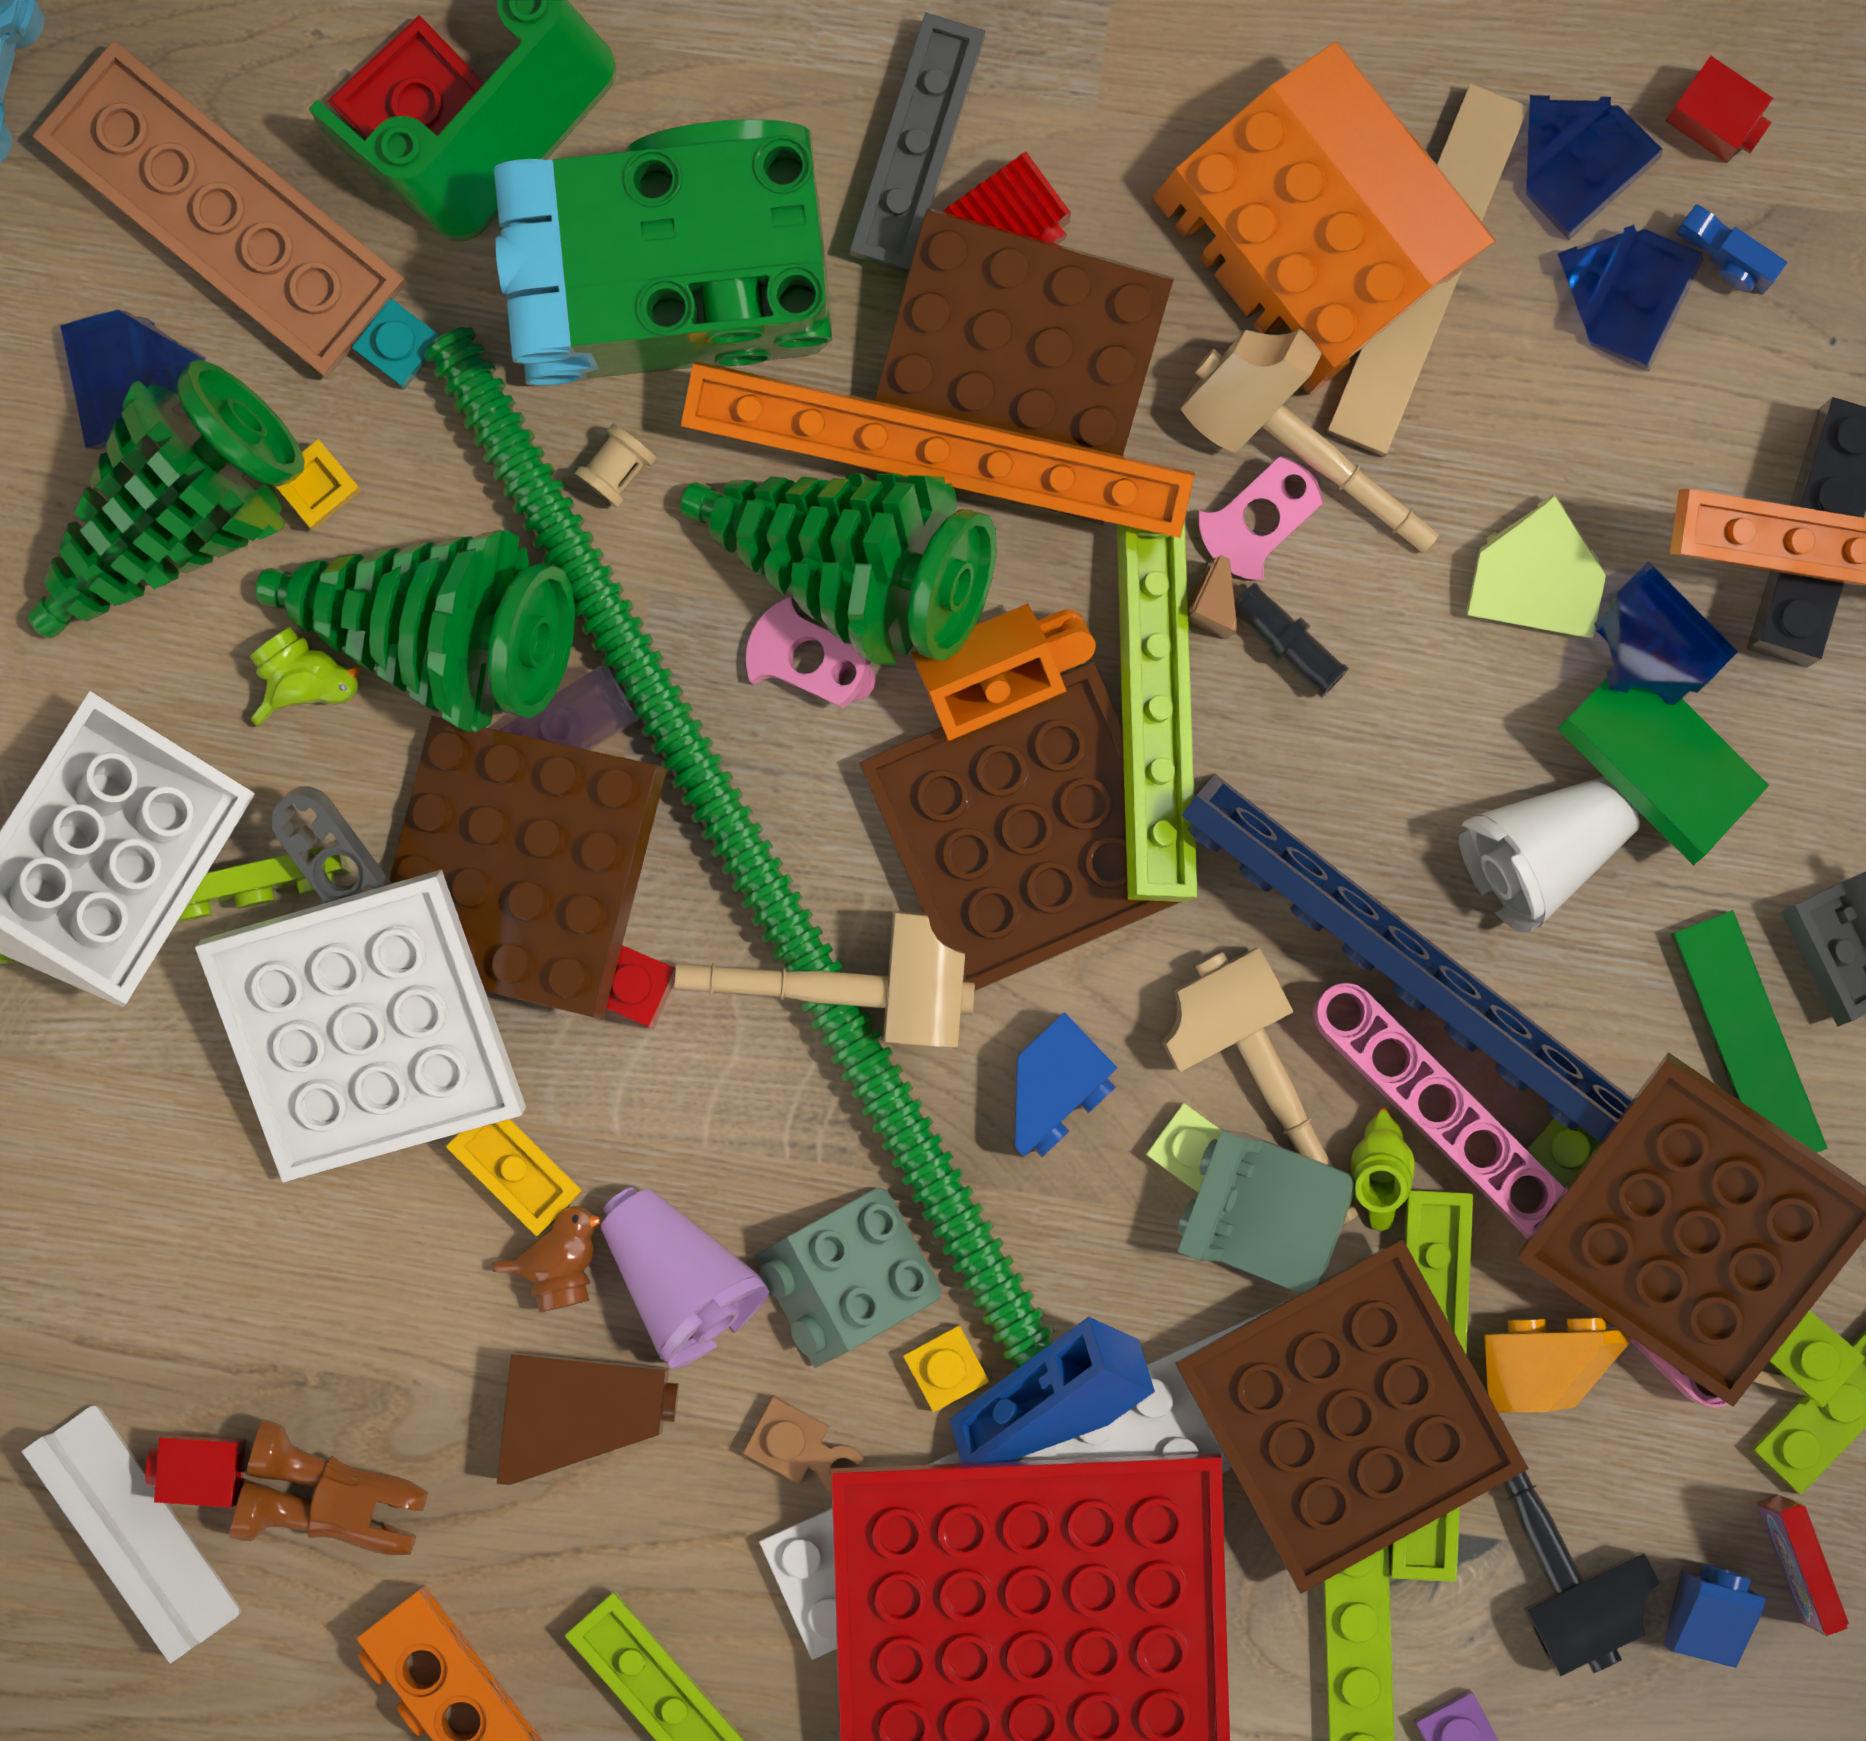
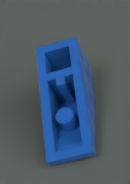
M1087 1317L949 1420L961 1463L1008 1462L1106 1427L1153 1394L1155 1389L1139 1339L1096 1319Z

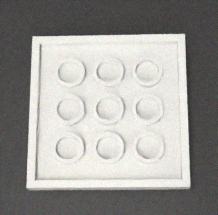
M442 869L204 938L195 946L282 1183L518 1117L526 1109Z

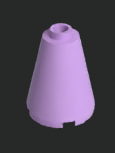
M634 1187L627 1188L613 1197L604 1207L603 1212L607 1217L601 1224V1231L659 1357L671 1369L686 1366L717 1347V1344L713 1341L715 1337L728 1327L734 1333L737 1332L752 1318L768 1298L770 1291L760 1275L652 1189L648 1188L637 1192Z

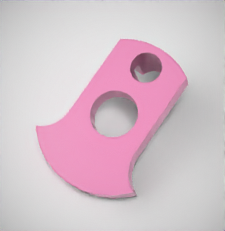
M1280 456L1225 508L1213 512L1199 510V529L1208 552L1213 558L1220 555L1229 558L1231 573L1252 580H1265L1264 565L1269 554L1324 503L1318 477L1310 467ZM1296 474L1304 479L1306 491L1303 496L1296 497L1288 492L1286 488L1287 476ZM1263 498L1270 500L1279 510V525L1271 534H1256L1245 523V510L1249 503L1255 499Z
M792 596L768 609L758 620L751 632L746 649V668L749 680L754 685L769 678L780 679L841 708L846 707L852 701L863 700L870 695L875 686V673L870 667L871 661L858 655L852 644L843 643L828 630L804 620L800 616L796 601ZM805 641H819L824 648L823 663L812 673H798L793 665L794 651ZM852 669H856L855 679L850 684L844 685L846 674Z

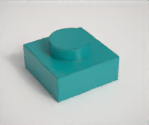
M391 298L352 348L358 355L405 390L427 362L423 356L427 347L439 338L440 335Z

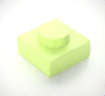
M1182 1103L1145 1155L1198 1193L1204 1179V1175L1200 1174L1203 1154L1208 1144L1213 1139L1219 1138L1221 1130L1188 1105Z

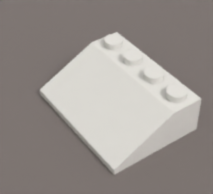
M89 691L0 831V954L124 1007L255 793Z

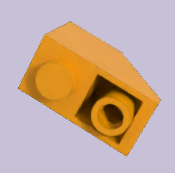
M1602 1317L1567 1318V1330L1548 1331L1546 1318L1508 1320V1332L1485 1335L1488 1395L1498 1413L1550 1412L1575 1408L1631 1342V1337L1620 1329H1607L1606 1320Z

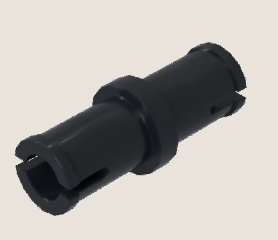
M1253 583L1234 602L1236 618L1269 648L1267 655L1275 663L1280 660L1285 662L1296 674L1315 689L1321 698L1349 670L1345 664L1340 663L1307 632L1310 625L1303 618L1300 617L1295 621L1275 601L1268 597L1257 583Z

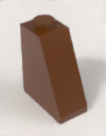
M523 1352L511 1354L497 1484L512 1485L658 1436L663 1431L664 1421L675 1422L679 1383L668 1382L669 1368Z

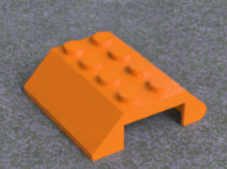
M1339 42L1332 43L1269 86L1176 167L1152 197L1169 220L1185 209L1187 210L1175 225V228L1184 238L1190 234H1195L1206 224L1214 232L1216 237L1205 247L1199 258L1208 269L1223 258L1226 259L1214 274V277L1247 318L1258 312L1261 308H1265V311L1253 324L1259 333H1272L1282 324L1286 323L1292 332L1300 328L1316 344L1322 355L1311 376L1301 385L1308 395L1320 389L1351 363L1350 357L1435 286L1451 280L1497 241Z

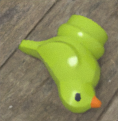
M291 627L277 634L249 656L258 668L255 672L257 676L267 680L264 700L251 717V721L257 727L262 725L280 708L319 702L332 705L345 704L355 697L358 690L357 677L360 672L359 667H342L336 663L332 656L324 651L309 650L307 640L304 637L299 639Z
M1382 1107L1367 1124L1364 1139L1355 1147L1350 1166L1351 1175L1356 1181L1354 1195L1368 1209L1372 1228L1380 1231L1389 1230L1392 1227L1396 1209L1407 1200L1411 1193L1415 1170L1414 1156L1409 1146L1403 1140L1401 1125L1392 1116L1388 1108Z

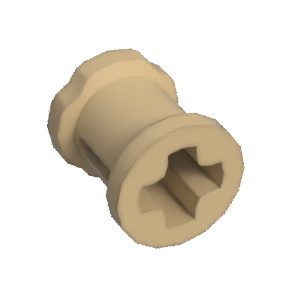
M612 423L607 429L608 440L586 467L580 466L574 475L598 496L615 508H618L623 501L621 496L623 491L644 465L652 466L657 457L637 439Z

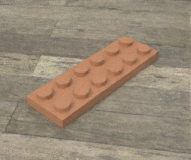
M115 40L109 44L32 135L46 150L325 379L329 377L350 352L353 345L391 298L394 299L407 284L404 277Z

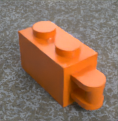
M1027 603L975 625L973 632L961 649L946 661L922 656L917 650L911 652V655L930 702L948 741L1067 692L1060 673L1088 661L1095 652L1096 643L1079 612L1065 609L1037 620Z

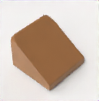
M1220 555L1206 565L1188 603V622L1222 639H1228L1236 633L1237 623L1230 559Z

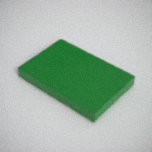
M1635 651L1631 652L1557 728L1693 866L1716 845L1769 787V784Z

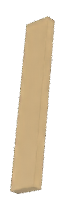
M1470 83L1437 166L1482 221L1529 106ZM1462 270L1448 282L1435 286L1361 348L1326 434L1385 457L1387 455Z

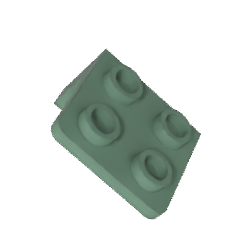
M1221 1130L1219 1138L1213 1139L1203 1154L1200 1174L1204 1175V1179L1196 1200H1190L1181 1215L1178 1234L1183 1237L1177 1252L1199 1261H1221L1300 1294L1320 1284L1325 1276L1354 1196L1355 1179L1350 1173L1248 1133Z
M876 1188L754 1255L760 1267V1275L763 1282L770 1291L769 1294L778 1300L791 1324V1334L795 1344L809 1357L814 1369L849 1352L937 1302L941 1296L940 1285L891 1195L882 1188Z

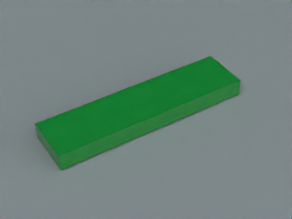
M1734 910L1671 933L1735 1098L1816 1153L1828 1149Z

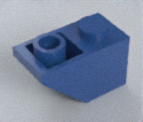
M1065 1012L1017 1057L1014 1148L1023 1157L1032 1149L1043 1157L1069 1132L1061 1122L1079 1104L1089 1113L1116 1088L1108 1079L1117 1069L1115 1064Z
M1704 1563L1701 1564L1699 1574L1681 1570L1663 1646L1676 1653L1736 1668L1763 1612L1766 1597L1749 1589L1750 1578L1741 1576L1740 1573Z

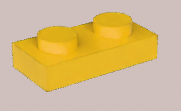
M512 1119L461 1132L446 1146L536 1237H539L554 1222L560 1212L568 1208L584 1191Z

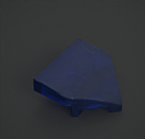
M1530 95L1526 195L1551 223L1570 240L1662 157L1663 149L1619 105H1611V97L1600 96V99L1597 101L1550 100V95Z
M1633 224L1623 228L1624 231L1621 234L1579 250L1576 246L1557 253L1590 345L1649 372L1703 262L1702 252L1646 229L1636 231Z
M114 310L60 325L85 447L98 450L106 448L109 434L116 419L123 417L121 413L125 409L122 405L134 382L139 380L146 388L154 383L177 393L176 388L181 371L190 362L205 361L206 357L192 348L183 346L154 326L155 323L148 318L134 316L124 310Z
M1649 561L1607 602L1609 610L1594 623L1596 632L1609 644L1614 664L1606 672L1610 689L1627 693L1632 687L1636 686L1656 691L1667 704L1671 705L1677 704L1690 691L1698 693L1738 652Z

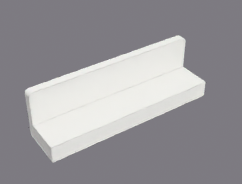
M98 1405L90 1406L54 1433L42 1436L22 1450L26 1459L170 1664L240 1615V1606L168 1503H154L155 1487L146 1486L144 1469Z

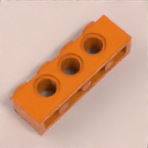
M426 1585L356 1638L363 1647V1650L357 1653L361 1664L378 1684L381 1685L388 1680L402 1699L396 1705L399 1714L417 1736L427 1732L433 1741H543ZM426 1650L438 1658L441 1664V1675L438 1681L424 1684L412 1677L408 1661L413 1652ZM457 1702H465L472 1705L480 1716L478 1732L471 1735L456 1733L450 1727L447 1720L449 1706Z

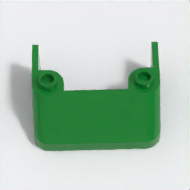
M568 0L497 1V9L503 25L521 43L438 136L415 118L395 116L383 121L364 141L320 101L316 100L309 107V111L321 131L441 236L457 242L474 239L498 216L494 167L500 163L520 159L548 160L614 84L616 63L610 47Z

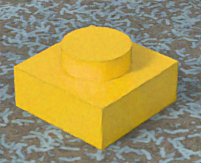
M319 439L302 452L305 460L303 472L293 482L282 486H275L313 531L362 491Z
M960 1325L903 1355L933 1413L990 1382Z

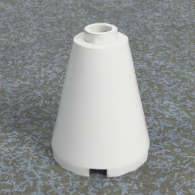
M1602 776L1474 815L1461 825L1468 828V830L1459 835V847L1464 864L1480 894L1484 896L1493 891L1505 906L1495 912L1497 916L1517 932L1529 933L1541 926L1639 829V814L1641 813Z

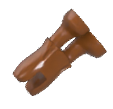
M265 1419L261 1420L249 1458L247 1475L262 1479L292 1482L315 1489L312 1499L308 1500L281 1492L265 1484L246 1480L234 1512L229 1533L230 1538L241 1541H253L266 1528L285 1527L306 1531L309 1538H333L375 1553L411 1555L416 1540L415 1534L398 1529L393 1525L372 1522L371 1519L376 1501L388 1504V1506L394 1508L423 1511L428 1495L426 1490L409 1480L397 1476L348 1466L337 1460L334 1456L326 1460L309 1454L290 1443L283 1426L276 1422Z

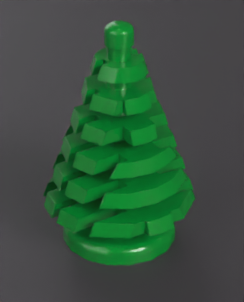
M203 360L190 362L181 371L176 388L177 393L154 383L146 388L139 380L131 385L122 405L125 409L121 413L123 417L116 419L106 444L107 452L100 454L91 475V487L84 489L74 512L86 525L82 527L77 522L68 523L59 547V553L62 557L58 556L52 559L44 577L45 586L50 594L47 597H41L29 609L27 618L37 633L47 638L57 637L70 624L72 616L80 620L90 621L109 612L110 603L114 606L122 605L144 596L145 587L140 583L142 579L153 589H157L178 579L180 572L189 573L212 563L214 556L221 557L248 546L249 540L254 541L256 538L262 540L284 528L285 522L278 516L282 507L272 486H282L293 482L303 472L305 460L297 441L287 426L261 397L223 368ZM179 402H181L183 410L189 417L186 423L172 410ZM147 435H149L161 448H159L149 437H147ZM121 461H123L132 471H130ZM244 474H247L263 483L254 490L242 477ZM95 487L109 499L108 502L94 489ZM218 503L230 514V516L218 505ZM166 555L180 567L179 570L165 557Z
M856 473L845 475L846 479L833 478L831 481L801 477L795 483L794 480L771 476L759 486L753 480H731L722 487L724 494L717 492L714 487L693 482L688 484L680 497V513L685 518L703 524L709 522L710 535L716 543L728 552L734 553L737 550L738 557L745 567L751 569L756 574L765 575L769 584L784 595L786 591L793 593V597L801 610L814 620L825 623L830 633L843 643L852 644L858 655L875 664H897L893 648L907 655L913 646L919 654L934 660L946 661L961 649L973 632L985 606L993 579L997 541L996 528L990 515L968 509H961L954 513L957 508L956 492L954 487H951L952 483H945L944 477L925 475L904 476L891 473L876 474L878 481H871L869 477Z
M508 530L486 532L474 538L472 536L449 538L439 544L435 542L412 544L402 551L399 548L376 550L367 557H364L363 554L339 556L331 564L327 560L305 562L292 575L288 571L267 568L260 573L255 584V595L257 601L261 604L281 609L286 607L287 617L293 624L307 633H310V631L317 633L326 645L339 653H342L343 650L360 666L374 673V670L377 671L379 677L406 693V690H408L409 697L437 713L439 710L442 711L443 719L471 733V730L478 732L490 725L494 708L500 713L503 710L529 719L543 712L555 696L567 669L574 636V597L572 586L565 571L542 563L529 566L527 548L518 549L520 537Z

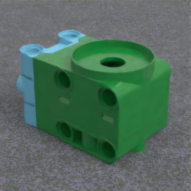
M744 119L713 121L679 126L646 135L628 145L626 152L551 160L520 159L500 163L494 167L499 227L503 228L500 231V236H496L499 282L502 294H506L508 299L507 312L512 361L524 364L526 384L550 386L589 378L692 368L693 363L696 361L717 366H744L768 360L810 356L820 352L832 341V317L820 201L816 184L812 137L808 128L796 123L778 120Z

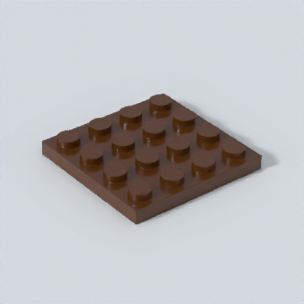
M928 207L925 212L874 401L1123 456L1174 277ZM1045 508L1097 524H1104L1102 520Z
M1094 662L1061 675L1067 692L948 741L943 728L940 727L859 762L921 908L929 917L931 929L941 943L965 953L963 982L974 983V992L1181 903L1128 900L1123 728Z
M431 716L389 880L393 884L442 869L486 992L603 1020L667 769L650 763L486 727L478 732L471 730V733L443 718Z
M1668 1052L1521 1247L1517 1260L1734 1407L1866 1239V1186Z
M1399 1239L1324 1280L1313 1288L1174 1362L1300 1594L1529 1469L1403 1239Z

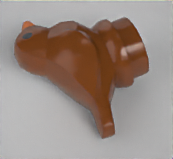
M581 1206L565 1208L555 1218L551 1229L542 1235L522 1255L513 1259L493 1261V1272L518 1274L533 1283L530 1294L531 1298L536 1297L539 1312L589 1301L586 1285L590 1284V1279L584 1271L593 1259L594 1246L591 1237L595 1228L602 1223V1219L592 1215L589 1210Z

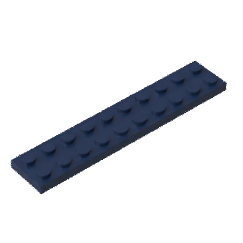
M1214 774L1181 816L1191 823L1188 830L1196 840L1215 852H1219L1221 848L1225 849L1242 863L1239 870L1251 883L1267 892L1272 888L1279 891L1293 902L1290 910L1301 922L1315 931L1320 932L1324 927L1344 942L1341 949L1350 960L1367 971H1372L1376 967L1395 982L1392 988L1405 1003L1418 1011H1423L1428 1007L1447 1022L1444 1025V1030L1454 1041L1470 1051H1474L1479 1047L1498 1062L1495 1069L1502 1078L1521 1091H1526L1528 1087L1532 1088L1549 1102L1546 1106L1548 1112L1568 1129L1577 1131L1582 1127L1601 1142L1632 1101V1097L1218 775Z

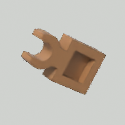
M776 1396L772 1397L743 1452L744 1455L800 1484L806 1470L810 1468L818 1473L821 1484L830 1492H832L831 1465L836 1459L847 1458L858 1465H861L864 1459L862 1453L853 1446L839 1444L830 1447L822 1443L830 1425Z

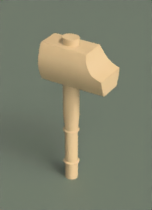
M1299 328L1288 334L1269 335L1245 330L1223 355L1212 349L1194 371L1200 379L1192 387L1181 407V411L1186 418L1205 437L1218 446L1237 453L1262 427L1313 469L1339 485V490L1344 489L1393 529V534H1400L1422 553H1425L1434 544L1439 534L1413 513L1412 508L1407 509L1361 472L1359 465L1354 466L1334 445L1283 405L1311 376L1322 355V352L1304 331Z
M893 911L888 976L827 971L786 972L785 968L783 971L719 967L715 966L714 963L712 966L676 963L674 989L708 991L710 995L713 992L781 997V1000L785 997L813 1003L885 1008L883 1040L885 1042L958 1048L960 1014L972 1015L975 984L963 982L965 953L941 943L933 933L929 917L925 913Z
M1255 947L1230 961L1227 960L1224 952H1220L1197 964L1195 967L1200 977L1174 990L1176 999L1175 1023L1170 1033L1161 1041L1176 1071L1182 1072L1236 1043L1267 1104L1285 1129L1283 1134L1288 1135L1296 1152L1333 1167L1310 1124L1311 1118H1307L1295 1086L1264 1030L1270 1024L1293 1013V1010L1260 948ZM1352 1201L1343 1224L1359 1215Z

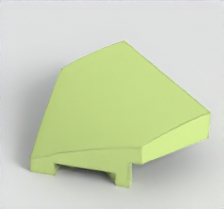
M1552 494L1537 504L1538 508L1501 532H1494L1486 537L1487 544L1479 549L1467 605V615L1593 639L1606 574L1594 551L1590 549L1556 495Z

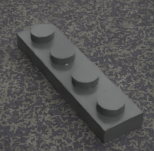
M925 12L852 241L850 256L909 274L925 212L928 207H932L983 46L985 30Z

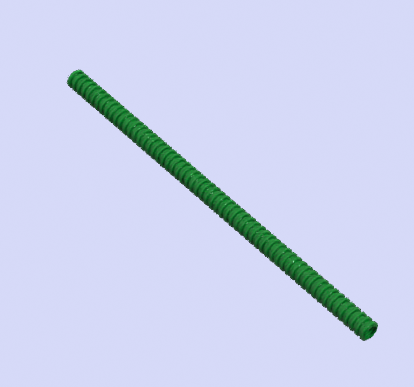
M459 327L440 336L427 347L423 356L428 363L436 364L437 367L433 373L437 380L446 381L447 384L443 390L447 397L456 398L453 407L457 414H465L466 418L463 421V425L466 430L475 431L476 435L473 438V442L476 447L485 448L486 452L483 455L485 463L487 465L494 464L496 467L492 475L497 482L504 481L506 486L502 492L506 499L514 498L516 503L512 509L516 516L523 515L526 520L522 524L525 532H533L536 536L532 544L536 550H544L543 563L565 571L573 590L575 618L583 617L585 621L581 627L585 635L592 634L595 640L591 644L594 651L603 652L605 657L601 663L605 669H613L615 675L611 680L616 687L622 685L625 692L621 695L625 704L632 702L635 707L631 715L635 721L642 719L645 724L641 732L645 738H653L655 742L651 746L655 755L662 754L665 760L661 763V766L667 769L666 772L672 771L675 776L671 780L674 789L682 788L685 795L681 798L684 806L691 805L695 811L691 815L695 824L702 823L705 828L701 832L705 841L711 839L715 845L711 849V853L714 858L721 856L725 863L721 866L724 875L731 874L735 880L731 883L733 891L742 892L745 897L741 901L743 908H751L755 914L750 919L755 927L762 926L765 932L761 935L764 944L771 942L775 949L771 952L773 960L778 961L781 959L786 972H839L843 969V966L839 960L835 962L831 960L829 956L833 951L829 943L823 945L819 939L823 931L820 926L812 927L809 919L813 917L810 909L802 910L799 904L803 900L802 895L799 891L794 893L789 887L793 882L789 874L783 876L779 868L783 865L780 857L772 858L769 853L773 845L770 840L762 841L759 835L763 831L762 826L759 822L754 824L749 818L753 814L749 805L743 807L739 800L743 797L740 788L732 789L729 784L733 780V776L730 771L722 772L720 765L723 763L720 754L713 755L709 749L713 746L711 738L709 736L702 737L699 732L703 729L701 721L699 719L693 721L689 715L694 710L690 702L682 703L679 698L684 693L680 685L673 686L670 680L674 676L670 668L663 669L660 663L664 659L661 652H653L650 648L654 642L651 635L642 634L640 629L644 625L640 617H632L630 613L634 608L632 602L629 599L623 601L620 595L624 592L621 583H613L610 579L614 575L611 566L602 565L603 552L600 548H592L591 543L594 541L592 533L590 531L583 532L581 529L585 521L580 514L573 515L571 510L575 506L571 497L563 498L561 494L565 489L561 480L554 481L551 476L555 472L551 463L544 464L541 460L545 456V452L541 446H533L534 433L531 429H523L522 425L525 422V418L521 412L514 413L512 410L516 403L511 395L504 396L502 391L506 385L502 378L494 379L493 373L496 368L492 361L483 360L486 351L482 344H474L473 340L476 334L473 328ZM805 1001L801 1004L804 1013L811 1011L815 1018L811 1022L813 1029L818 1030L821 1028L825 1037L821 1039L823 1046L828 1047L831 1045L835 1052L831 1056V1060L835 1065L842 1064L845 1070L841 1074L844 1082L851 1080L855 1087L851 1091L853 1098L858 1099L861 1097L865 1106L861 1108V1112L865 1117L871 1114L875 1121V1124L871 1126L874 1134L882 1133L886 1140L881 1143L883 1150L888 1151L891 1149L895 1156V1159L891 1161L893 1167L896 1169L901 1166L905 1176L901 1178L904 1186L911 1184L916 1193L911 1196L914 1203L921 1201L926 1209L921 1213L925 1221L929 1219L933 1221L936 1227L931 1231L934 1238L941 1236L946 1245L941 1250L945 1256L952 1254L956 1262L952 1264V1269L955 1273L960 1271L966 1278L961 1283L965 1290L972 1289L976 1297L972 1299V1303L975 1308L982 1306L986 1315L982 1317L985 1325L992 1323L996 1330L992 1334V1338L995 1343L1003 1342L1006 1350L1002 1352L1005 1360L1012 1358L1016 1365L1012 1369V1372H1014L1053 1343L1050 1337L1054 1333L1052 1326L1047 1325L1044 1327L1040 1320L1044 1316V1312L1040 1307L1034 1309L1030 1302L1034 1298L1031 1290L1024 1292L1019 1284L1024 1281L1020 1272L1014 1274L1010 1268V1265L1014 1263L1010 1255L1004 1257L999 1248L1004 1243L1001 1238L994 1240L989 1231L994 1228L990 1220L984 1222L979 1215L984 1210L980 1203L975 1205L972 1203L969 1197L974 1193L970 1186L964 1188L959 1178L963 1176L960 1168L953 1170L949 1161L953 1159L951 1152L943 1153L939 1146L943 1142V1138L939 1133L936 1135L932 1134L929 1128L933 1124L930 1116L923 1118L919 1109L923 1107L920 1099L913 1101L909 1092L913 1090L911 1083L908 1081L903 1084L899 1077L903 1069L900 1064L892 1065L889 1057L893 1055L890 1047L883 1049L879 1042L883 1038L879 1029L873 1031L869 1023L873 1020L869 1012L863 1014L859 1006Z

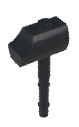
M1524 1471L1504 1482L1503 1484L1509 1494L1508 1500H1512L1522 1530L1554 1593L1525 1607L1524 1610L1555 1674L1561 1677L1587 1663L1592 1672L1596 1673L1618 1663L1622 1658L1617 1649L1645 1636L1643 1627L1644 1605L1650 1592L1659 1584V1580L1644 1553H1636L1582 1579L1551 1514L1534 1489L1536 1485H1532L1527 1472Z

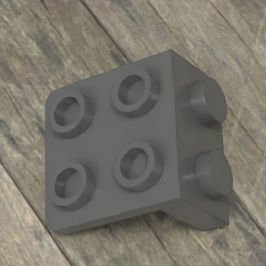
M1866 871L1839 882L1781 911L1837 1027L1866 1014Z

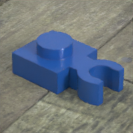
M1695 204L1676 231L1681 238L1690 244L1713 255L1710 260L1721 266L1719 270L1721 277L1735 288L1747 293L1755 289L1763 295L1788 263L1737 227L1731 230L1714 214L1698 204Z

